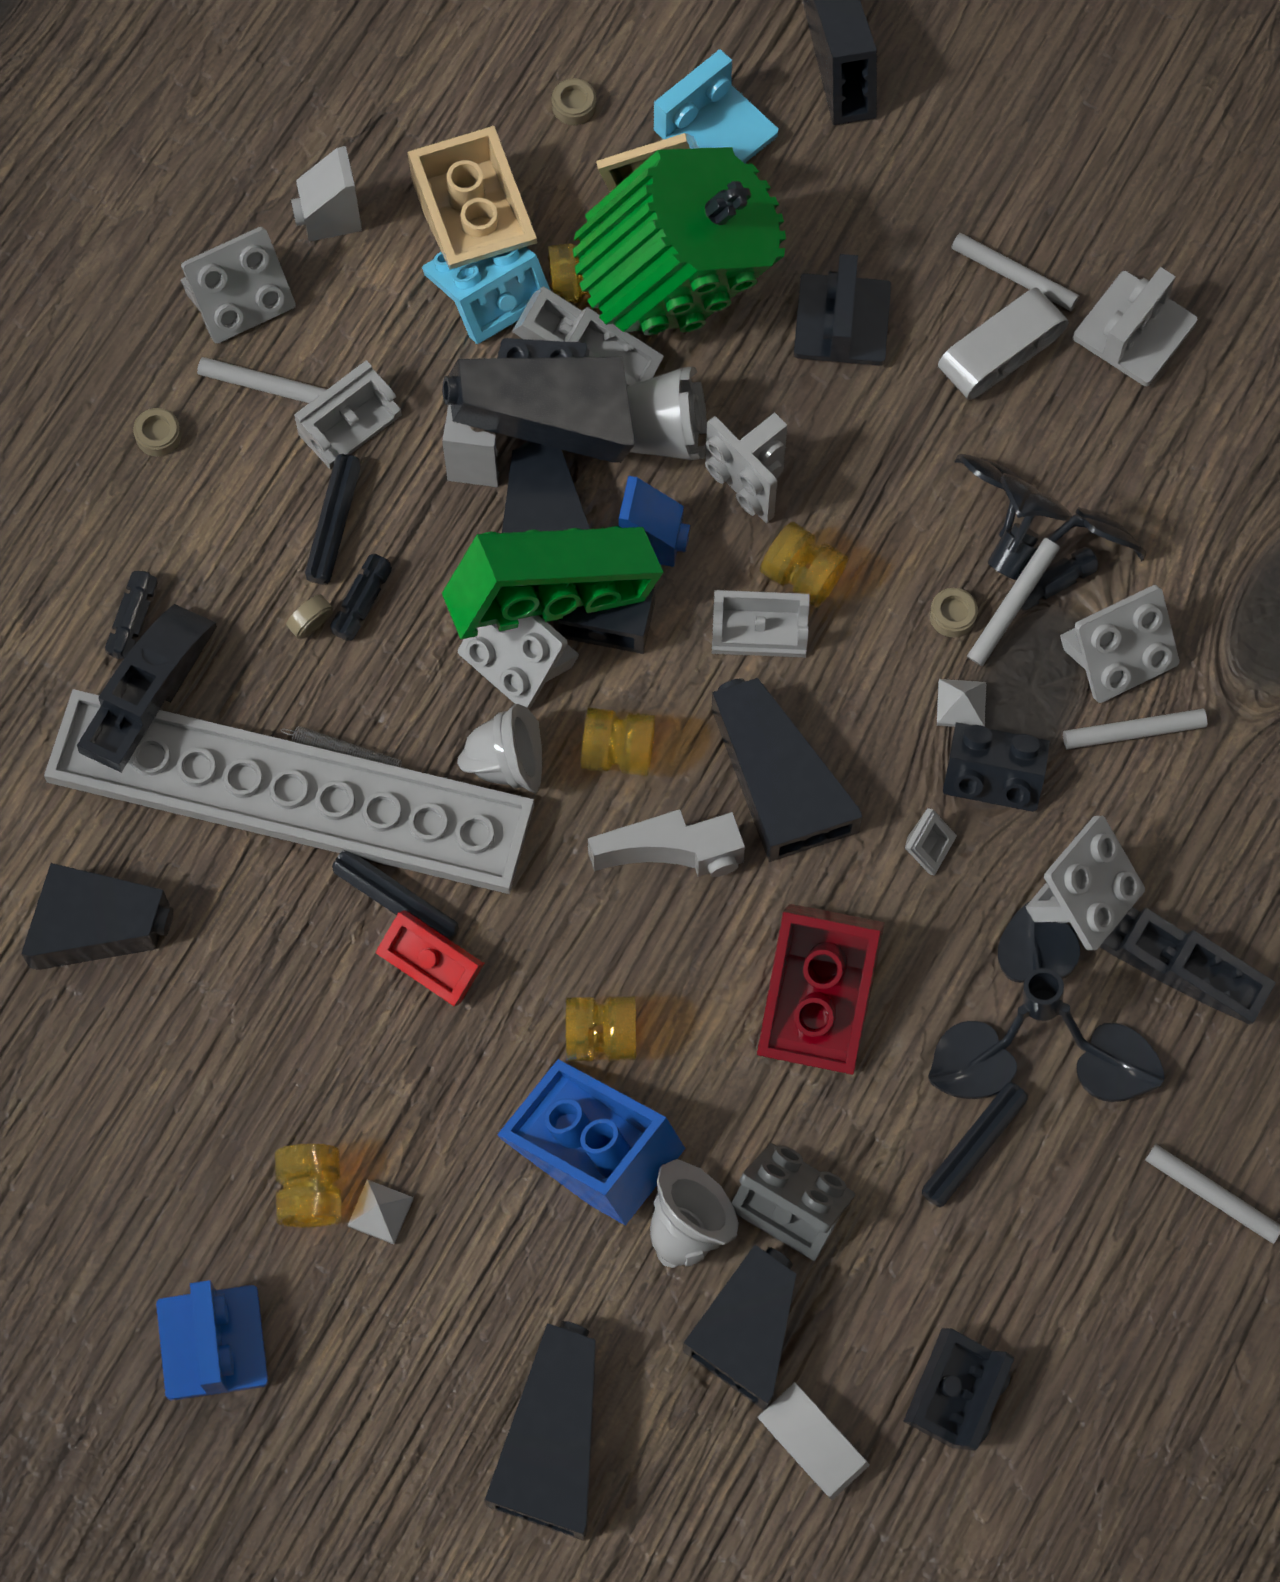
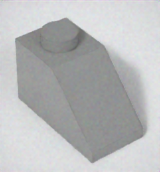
M346 146L339 147L296 180L299 198L291 199L296 226H306L309 242L362 231L355 184Z

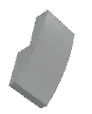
M795 1382L757 1417L831 1500L836 1498L870 1466Z

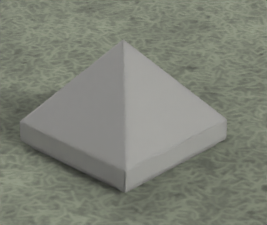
M939 679L936 726L955 727L957 722L985 727L986 682Z
M927 808L908 835L905 849L930 875H935L957 835L933 809Z
M367 1180L350 1218L348 1227L394 1245L414 1198Z

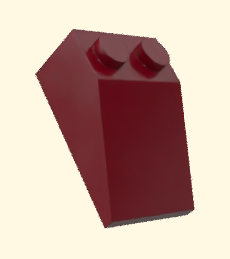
M788 904L782 914L757 1050L758 1056L851 1075L854 1074L885 922Z

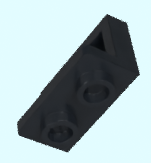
M956 722L943 793L945 795L1034 812L1038 808L1045 779L1050 741L1035 738L1028 734H1014L988 729L981 725H968Z
M942 1328L903 1422L951 1448L977 1450L980 1443L986 1439L992 1426L991 1415L997 1400L1010 1383V1369L1014 1356L1006 1351H992L952 1328Z

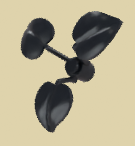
M959 454L956 457L955 463H963L980 479L1004 489L1010 500L1004 526L998 534L1001 539L987 561L993 569L1006 577L1017 580L1039 547L1036 544L1039 535L1029 529L1035 516H1045L1066 521L1047 538L1054 543L1073 527H1084L1102 538L1134 549L1140 560H1144L1146 551L1122 525L1113 519L1081 507L1077 508L1075 512L1077 515L1072 516L1060 502L1044 493L1038 492L1034 486L1025 482L1007 467L991 460L967 454ZM1015 515H1017V518L1024 517L1021 524L1015 523L1013 526Z
M1028 903L1013 916L1005 928L998 945V963L1002 972L1011 981L1024 982L1023 1005L1018 1008L1017 1015L1007 1034L999 1041L996 1031L991 1026L978 1021H965L952 1026L940 1038L928 1074L930 1083L948 1095L963 1099H983L994 1096L1001 1091L1006 1083L1012 1082L1017 1073V1062L1005 1049L1012 1044L1025 1018L1030 1016L1038 1021H1048L1060 1015L1077 1046L1085 1051L1077 1062L1076 1073L1082 1087L1093 1097L1107 1102L1126 1101L1161 1087L1165 1080L1163 1067L1156 1052L1133 1029L1117 1023H1104L1094 1030L1091 1043L1084 1039L1070 1013V1005L1063 1002L1064 983L1062 979L1069 976L1078 965L1080 958L1079 941L1067 923L1034 922L1026 909Z

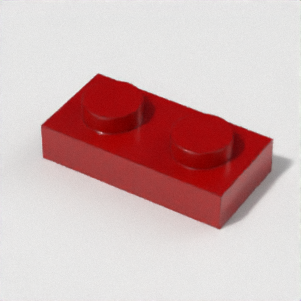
M406 910L398 912L375 952L453 1006L461 1004L484 965L482 961Z

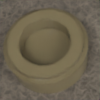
M576 78L560 82L552 93V110L558 120L568 125H580L589 121L596 111V93L594 88L588 82Z
M163 408L148 409L141 413L134 423L133 433L136 443L144 453L150 456L159 457L170 454L178 447L181 441V429L178 419L169 410Z
M948 588L942 590L934 597L931 604V624L938 633L952 638L961 637L970 632L975 625L978 614L977 603L974 597L963 589Z
M322 594L316 595L303 603L289 617L286 626L297 638H306L326 623L333 613V607Z

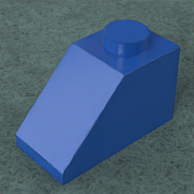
M628 476L619 514V526L622 528L643 527L660 565L674 567L677 551L686 552L691 525L683 523L684 506L638 477Z

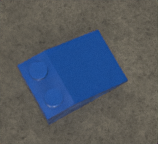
M557 1059L497 1134L502 1141L580 1199L625 1226L657 1186L660 1167L678 1159L686 1149L665 1116Z

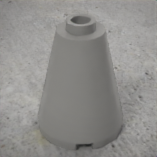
M683 367L627 387L635 442L630 452L687 460L704 459L706 446H698V434L707 433L706 406L701 382H692L691 377L698 373L695 367Z

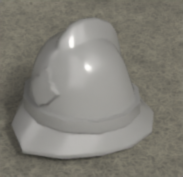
M514 704L508 711L499 712L493 719L477 727L467 737L465 747L458 756V766L463 772L475 773L485 781L510 785L514 789L524 787L528 791L537 793L541 785L542 745L539 721L527 707L520 704Z
M675 1159L660 1167L657 1179L658 1194L653 1202L655 1210L650 1225V1237L657 1257L664 1266L671 1268L681 1265L692 1266L702 1261L710 1250L718 1249L720 1245H725L736 1239L738 1219L734 1206L721 1185L701 1168L679 1159Z

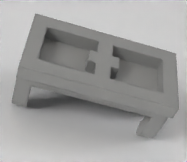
M366 360L294 414L298 435L331 470L337 455L352 454L402 416L401 409L393 401L396 395Z
M448 405L442 440L447 481L498 487L500 474L497 467L498 450L495 446L496 435L485 431L475 432L468 425L453 422L451 405Z
M714 590L712 654L806 658L810 594Z

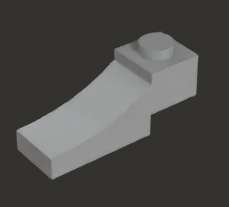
M544 286L533 293L512 330L513 333L522 339L586 343L590 349L588 357H623L627 387L651 379L664 355L631 334L621 331L614 324L606 325L598 317L600 315L587 307L584 310H580Z
M679 809L588 838V854L594 871L630 863L658 862L695 868L698 877L709 873L712 877H720L735 871L738 868V864L744 862L745 846L732 812L686 827Z

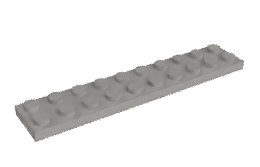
M75 689L72 690L44 774L47 783L336 853H341V851L345 850L365 860L510 894L533 813L534 799L159 710L121 773L79 753L77 744L101 706L98 698L100 695Z

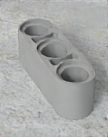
M1033 288L949 348L939 360L938 368L968 400H973L1053 343L1067 328L1069 320L1039 288Z

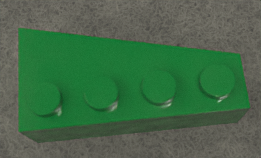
M612 526L605 529L571 528L559 531L528 530L513 533L490 531L476 535L444 588L442 595L460 640L476 637L478 635L477 628L496 624L499 632L518 628V619L542 614L545 622L563 619L564 615L571 613L580 606H584L586 612L591 613L643 602L664 572L643 527L622 528L620 526Z

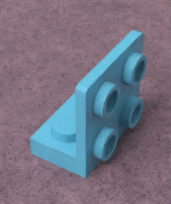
M721 49L654 102V131L663 140L686 133L694 136L699 148L732 147L735 156L744 163L778 136V128L731 85L732 60Z
M527 247L451 270L442 252H439L432 261L422 266L425 276L455 301L467 333L476 344L481 343L518 321L533 293L544 286L550 290L537 255Z

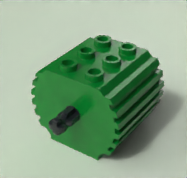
M732 147L657 150L586 213L587 223L576 231L574 241H580L573 249V258H579L580 261L574 267L576 275H582L583 280L579 283L582 292L588 291L591 296L587 300L591 308H599L602 312L598 317L606 325L614 324L623 332L643 331L644 335H654L673 328H679L683 333L692 332L702 328L706 324V319L714 312L730 306L732 303L731 299L739 292L755 286L757 278L784 257L785 248H779V245L786 240L785 231H780L779 226L784 222L782 213L777 214L775 210L779 203L776 197L769 196L767 191L771 188L767 180H759L756 176L760 171L752 163L745 164L737 158Z

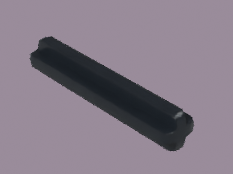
M339 454L335 458L305 569L306 579L309 582L327 585L331 581L361 468L359 458L353 455Z
M343 850L333 862L334 874L395 915L400 911L406 910L451 941L457 935L459 925L455 920L360 856Z
M1013 1082L1005 1084L923 1186L922 1195L937 1207H943L1027 1103L1028 1094Z

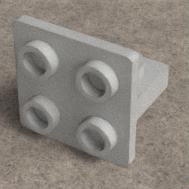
M263 227L251 230L181 264L185 278L181 279L187 296L199 309L214 343L227 340L293 309L296 305L269 235Z
M1162 267L1157 270L1150 281L1146 278L1139 280L1129 272L1122 271L1075 330L1073 340L1143 386H1149L1195 327L1198 318L1169 299L1176 276Z
M774 412L741 440H738L714 416L707 422L705 458L707 470L717 482L721 484L726 482L737 493L736 498L747 513L752 516L757 514L765 523H768L774 518L777 478L784 469L787 424Z
M1152 585L1076 622L1074 629L1060 635L1064 651L1086 670L1092 696L1098 703L1109 700L1178 666L1180 662L1163 591L1157 585Z
M539 615L518 619L519 625L515 629L499 632L496 624L477 628L478 635L476 637L463 639L458 649V654L513 703L527 708L532 707L545 682L571 669L579 656L567 644V640Z
M1093 816L1045 872V885L1028 903L1026 909L1034 922H1070L1086 950H1097L1145 892L1142 881L1104 816Z

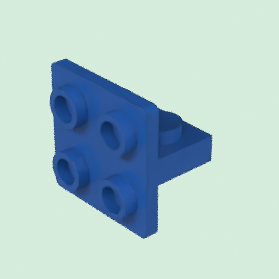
M208 1280L190 1283L191 1294L157 1300L165 1395L168 1400L173 1401L261 1388L268 1385L259 1294L256 1286L248 1285L216 1290L212 1282Z

